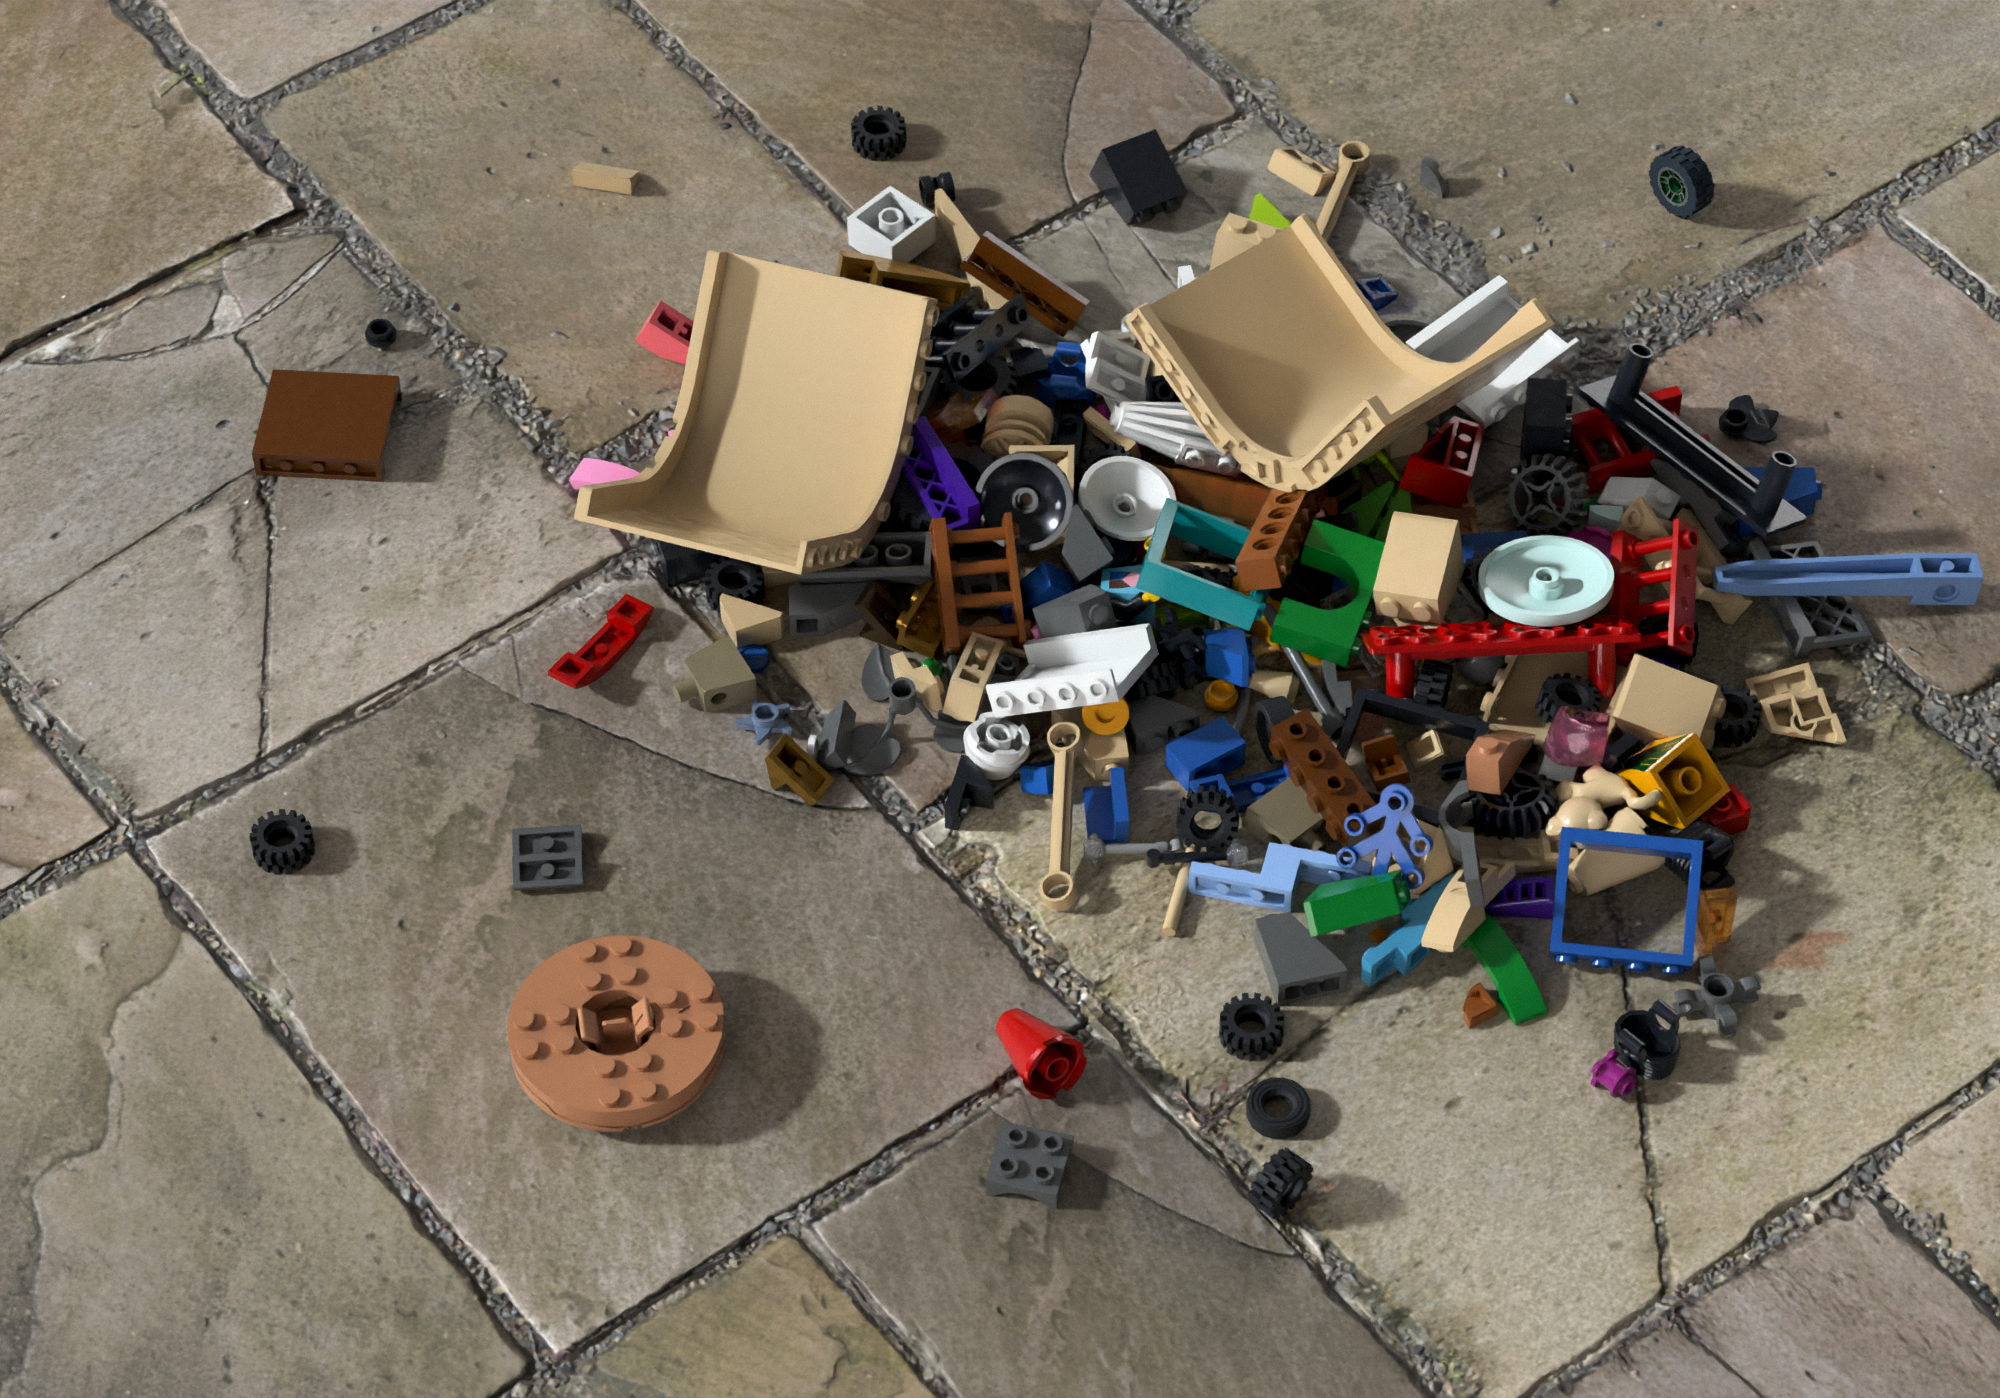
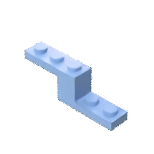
M1269 842L1261 874L1242 869L1236 870L1216 866L1212 863L1192 861L1189 870L1188 893L1291 913L1299 881L1320 885L1371 876L1372 862L1359 859L1358 863L1353 867L1344 869L1337 864L1336 855L1328 854L1324 851L1297 848L1288 844ZM1343 856L1346 862L1351 863L1353 861V857Z

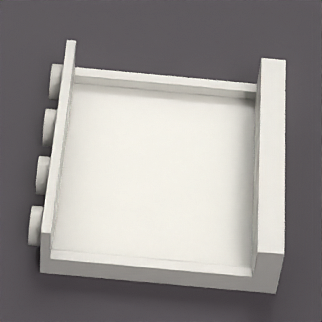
M1498 275L1406 341V345L1417 353L1439 362L1455 363L1464 361L1472 356L1506 324L1522 306L1508 295V281ZM1549 329L1494 381L1456 405L1478 424L1485 426L1484 429L1494 421H1500L1516 405L1525 403L1528 377L1554 379L1561 372L1570 370L1577 363L1579 358V339L1574 338L1567 344Z
M1147 623L1027 640L1023 647L1029 665L1014 681L987 684L985 687L994 718L1119 702L1159 655L1151 624Z

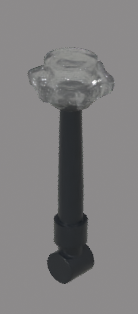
M1237 838L1233 840V843L1226 852L1164 851V853H1160L1158 849H1150L1147 852L1146 864L1150 868H1156L1160 863L1175 865V863L1227 860V863L1233 869L1241 870V866H1248L1247 845H1241L1240 839Z

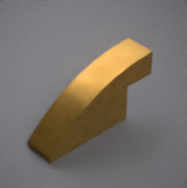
M840 250L836 276L938 299L936 307L943 311H946L963 296L969 294L971 284L969 281L929 268Z

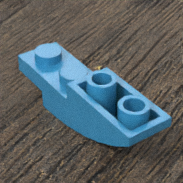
M1450 874L1443 881H1437L1430 886L1427 893L1419 899L1408 902V905L1401 913V927L1395 928L1386 940L1377 947H1370L1363 954L1360 979L1371 987L1395 968L1404 976L1408 975L1432 951L1433 948L1422 947L1421 939L1431 914L1443 891L1453 878V874Z

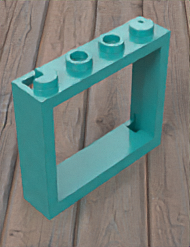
M1166 498L1156 522L1135 588L1248 631L1254 619L1261 620L1267 604L1266 600L1271 590H1252L1249 592V595H1245L1160 562L1168 535L1236 560L1251 529Z

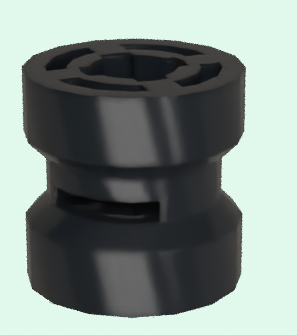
M950 171L940 173L938 177L933 178L929 175L919 177V190L924 207L935 205V190L940 188L943 189L952 202L955 201V187Z

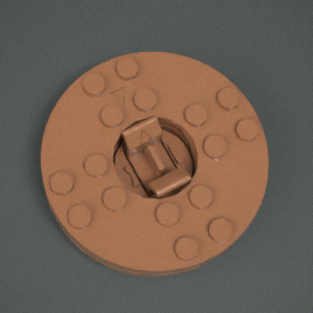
M621 935L589 939L571 945L550 956L530 973L517 991L510 1008L507 1026L513 1069L518 1082L529 1098L543 1111L564 1123L603 1132H620L624 1128L629 1131L631 1127H634L636 1130L639 1125L642 1128L649 1127L685 1110L706 1091L714 1080L723 1060L726 1041L723 1005L720 994L705 969L691 956L669 944L638 936Z

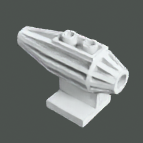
M1121 401L1119 406H1114L1111 411L1110 425H1114L1115 433L1174 459L1176 464L1233 477L1243 473L1241 471L1242 464L1230 454L1224 456L1212 444L1182 402Z

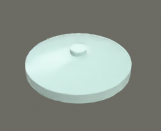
M1529 536L1507 542L1489 553L1479 568V593L1484 603L1501 617L1531 626H1561L1585 620L1598 613L1607 605L1614 590V570L1608 558L1590 544L1563 536Z

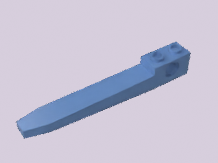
M1904 553L1749 560L1714 567L1712 574L1715 591L1748 596H1908L1910 605H1975L1984 579L1977 553Z

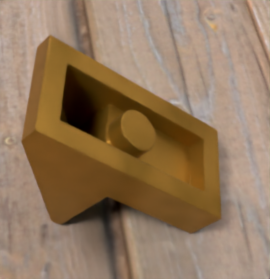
M786 733L779 738L765 757L772 789L775 790L787 784L810 806L819 801L834 780L829 773Z

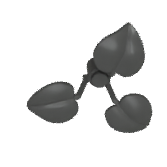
M877 643L864 664L862 688L867 697L875 702L890 700L891 707L889 708L887 727L884 732L878 726L872 724L860 725L854 728L847 765L844 766V769L852 774L869 776L882 773L891 768L897 762L901 751L899 742L889 737L893 729L895 716L897 714L907 715L916 707L921 710L932 725H936L933 733L934 740L937 745L948 752H965L964 732L973 722L956 720L952 716L942 713L943 709L938 711V719L934 718L923 704V699L916 697V688L913 681L905 677L895 679L890 655L896 653ZM981 711L979 712L976 721L979 719L980 714H982Z

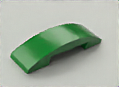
M1485 912L1483 923L1461 945L1463 948L1470 947L1498 989V1001L1515 1026L1546 1014L1547 1008L1523 958L1503 929Z

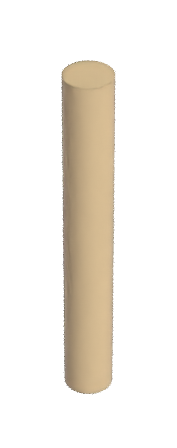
M1189 847V848H1186V849H1185V852H1196V851H1194L1195 848H1193V847ZM1192 862L1181 863L1162 929V933L1168 937L1175 936L1188 892L1189 870Z

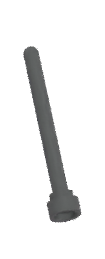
M1267 603L1263 615L1271 629H1273L1278 613L1272 604ZM1282 646L1323 717L1321 720L1323 724L1321 726L1322 730L1330 741L1340 739L1347 720L1346 716L1340 714L1339 711H1334L1301 652Z

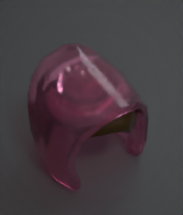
M1567 705L1559 707L1543 744L1546 756L1560 766L1588 767L1602 765L1610 715L1585 711Z

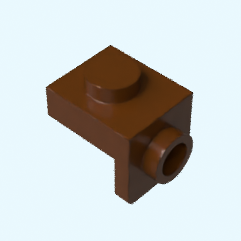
M1388 734L1362 743L1366 770L1377 792L1383 791L1387 786L1394 783L1403 785L1411 783L1409 771L1399 754L1397 739L1394 734Z

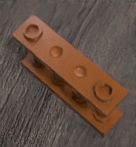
M1011 512L1004 513L1001 521L1002 527L952 531V528H946L945 518H932L929 533L944 656H950L951 653L957 654L960 644H964L966 640H969L972 632L992 638L1015 636L1016 648L1023 649L1027 639L1031 638L1029 618L1024 619L1015 547V542H1019L1020 539L1018 522H1012ZM1003 540L1005 559L956 563V560H950L949 548H953L954 544ZM1007 572L1009 591L966 595L954 592L953 580H957V576ZM1011 604L1013 623L964 627L963 624L957 623L956 612H961V608Z

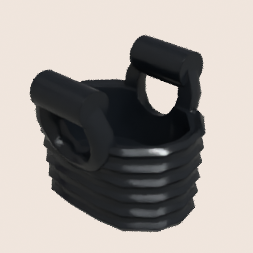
M1697 821L1672 837L1704 841L1699 887L1702 891L1715 898L1735 884L1734 878L1725 868L1734 852V841L1731 835L1721 829H1717L1712 824H1708V822ZM1665 857V867H1668L1670 871H1673L1678 878H1681L1688 885L1690 860ZM1712 871L1721 875L1709 884L1704 882L1702 878L1705 873Z
M1658 999L1648 1011L1630 1010L1621 1015L1616 1021L1614 1029V1048L1619 1052L1617 1058L1627 1067L1635 1068L1636 1074L1645 1079L1661 1080L1670 1076L1675 1068L1680 1052L1678 1030L1681 1014L1661 999ZM1656 1014L1670 1024L1669 1030L1658 1022Z

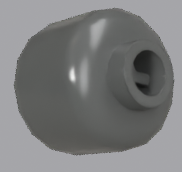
M1505 656L1456 658L1455 662L1457 668L1473 684L1482 685L1487 682L1492 684L1498 669H1503Z

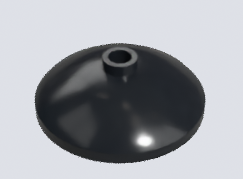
M1016 452L997 459L983 472L975 490V496L980 502V526L982 528L1002 527L1001 521L1004 513L1011 512L1013 523L1018 522L1020 539L1019 542H1015L1016 551L1026 552L1044 548L1054 542L1068 526L1071 508L1073 507L1071 485L1059 466L1042 455L1031 452ZM1022 494H1030L1033 498L1032 504H1025L1022 501ZM1003 540L994 541L1004 547Z

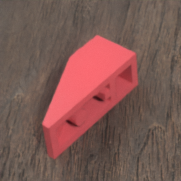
M660 301L645 321L635 342L660 358L686 365L694 321L663 301Z

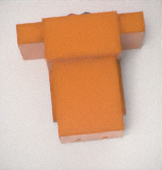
M1377 927L1370 933L1371 940L1381 944L1390 933L1388 931L1384 932Z

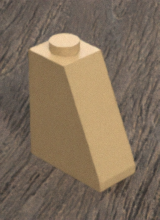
M1082 706L1051 710L1052 726L1061 721H1071L1078 726L1084 738L1085 747L1077 759L1094 781H1110V768L1124 767L1125 779L1129 778V754L1124 728L1112 735H1100L1086 727L1082 719ZM1067 734L1060 738L1066 746H1069L1075 741L1076 735Z

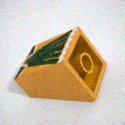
M1696 733L1648 741L1611 772L1623 777L1630 788L1637 793L1638 797H1643L1654 789L1660 790L1662 799L1655 806L1645 810L1633 811L1680 829H1685L1731 790ZM1624 802L1621 805H1619L1620 808L1623 809L1625 807L1629 808L1627 802Z

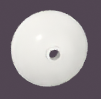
M1129 456L1108 457L1093 464L1085 472L1078 492L1080 507L1082 511L1087 509L1097 524L1095 528L1110 537L1125 541H1142L1152 537L1166 498L1176 501L1172 484L1158 468L1144 460Z

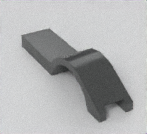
M1467 780L1457 782L1441 805L1438 820L1440 829H1442L1449 855L1463 862L1465 883L1472 908L1484 906L1485 901L1480 860L1474 833L1457 830L1464 822L1474 818L1472 801L1461 804V800L1470 797Z

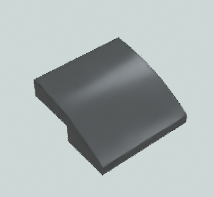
M581 824L512 829L514 891L583 886Z

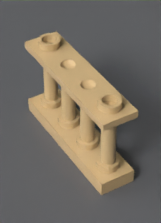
M1641 496L1635 500L1619 519L1627 532L1642 539V541L1673 535V519L1668 521L1657 518L1645 498ZM1682 508L1673 519L1679 518L1698 528L1699 535L1695 600L1700 599L1710 602L1722 621L1732 625L1753 601L1748 595L1715 591L1712 578L1714 567L1727 565V562L1694 513L1689 509ZM1672 549L1643 555L1652 570L1671 567ZM1670 581L1662 582L1663 587L1670 596Z

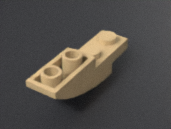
M1484 857L1480 860L1485 905L1472 908L1462 865L1448 883L1431 914L1421 939L1422 947L1433 948L1444 953L1454 952L1485 920L1484 907L1516 875L1515 863Z

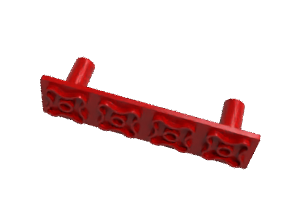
M1608 615L1605 617H1589L1576 623L1561 626H1531L1511 620L1505 621V625L1492 626L1491 622L1476 621L1466 624L1440 623L1437 625V628L1424 629L1423 625L1418 624L1400 627L1374 626L1370 628V631L1362 632V640L1370 654H1385L1387 695L1400 699L1406 697L1414 700V660L1588 652V680L1592 682L1590 688L1596 686L1599 690L1598 694H1601L1602 698L1614 696L1616 692V643L1641 642V633L1625 616Z

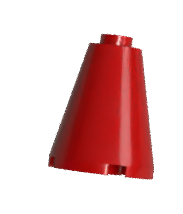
M1019 1008L1004 1012L996 1024V1034L1026 1090L1038 1099H1053L1057 1097L1054 1094L1062 1088L1068 1091L1082 1076L1087 1064V1057L1083 1054V1048L1085 1049L1083 1043L1076 1037Z

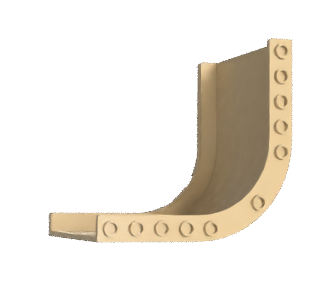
M1305 213L1298 216L1287 228L1150 305L1145 302L1136 307L1125 319L1129 328L1212 444L1224 456L1230 454L1242 464L1241 471L1268 487L1286 492H1294L1296 490L1311 491L1322 486L1484 388L1504 372L1555 324L1548 311L1541 305L1538 299L1533 298L1468 359L1455 363L1429 359L1404 344L1384 324L1373 309L1371 302L1366 299L1356 285L1352 275L1341 264L1335 251L1329 247L1319 233L1315 223Z
M719 249L708 250L683 381L672 418L673 422L677 423L672 437L665 436L654 456L656 465L653 469L646 467L639 475L630 479L581 486L574 519L799 575L843 566L858 559L872 540L881 522H886L891 509L890 500L898 483L905 456H909L913 448L914 439L910 435L913 423L917 422L920 413V405L917 404L919 391L923 390L926 383V372H923L925 360L930 357L933 341L930 339L932 326L936 325L939 317V308L936 307L938 299Z

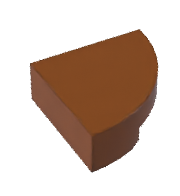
M1480 982L1469 990L1464 1002L1463 1015L1469 1029L1499 1014L1500 1006Z

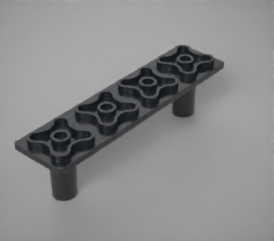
M1640 343L1630 344L1617 375L1579 388L1578 394L1591 407L1598 409L1609 417L1613 424L1622 427L1633 436L1635 441L1644 444L1652 450L1660 460L1667 462L1678 470L1682 477L1692 481L1704 490L1708 497L1717 500L1728 509L1730 514L1739 517L1752 527V530L1758 535L1769 537L1805 523L1807 517L1783 499L1797 465L1795 457L1784 451H1774L1760 481L1640 390L1654 355L1649 347Z

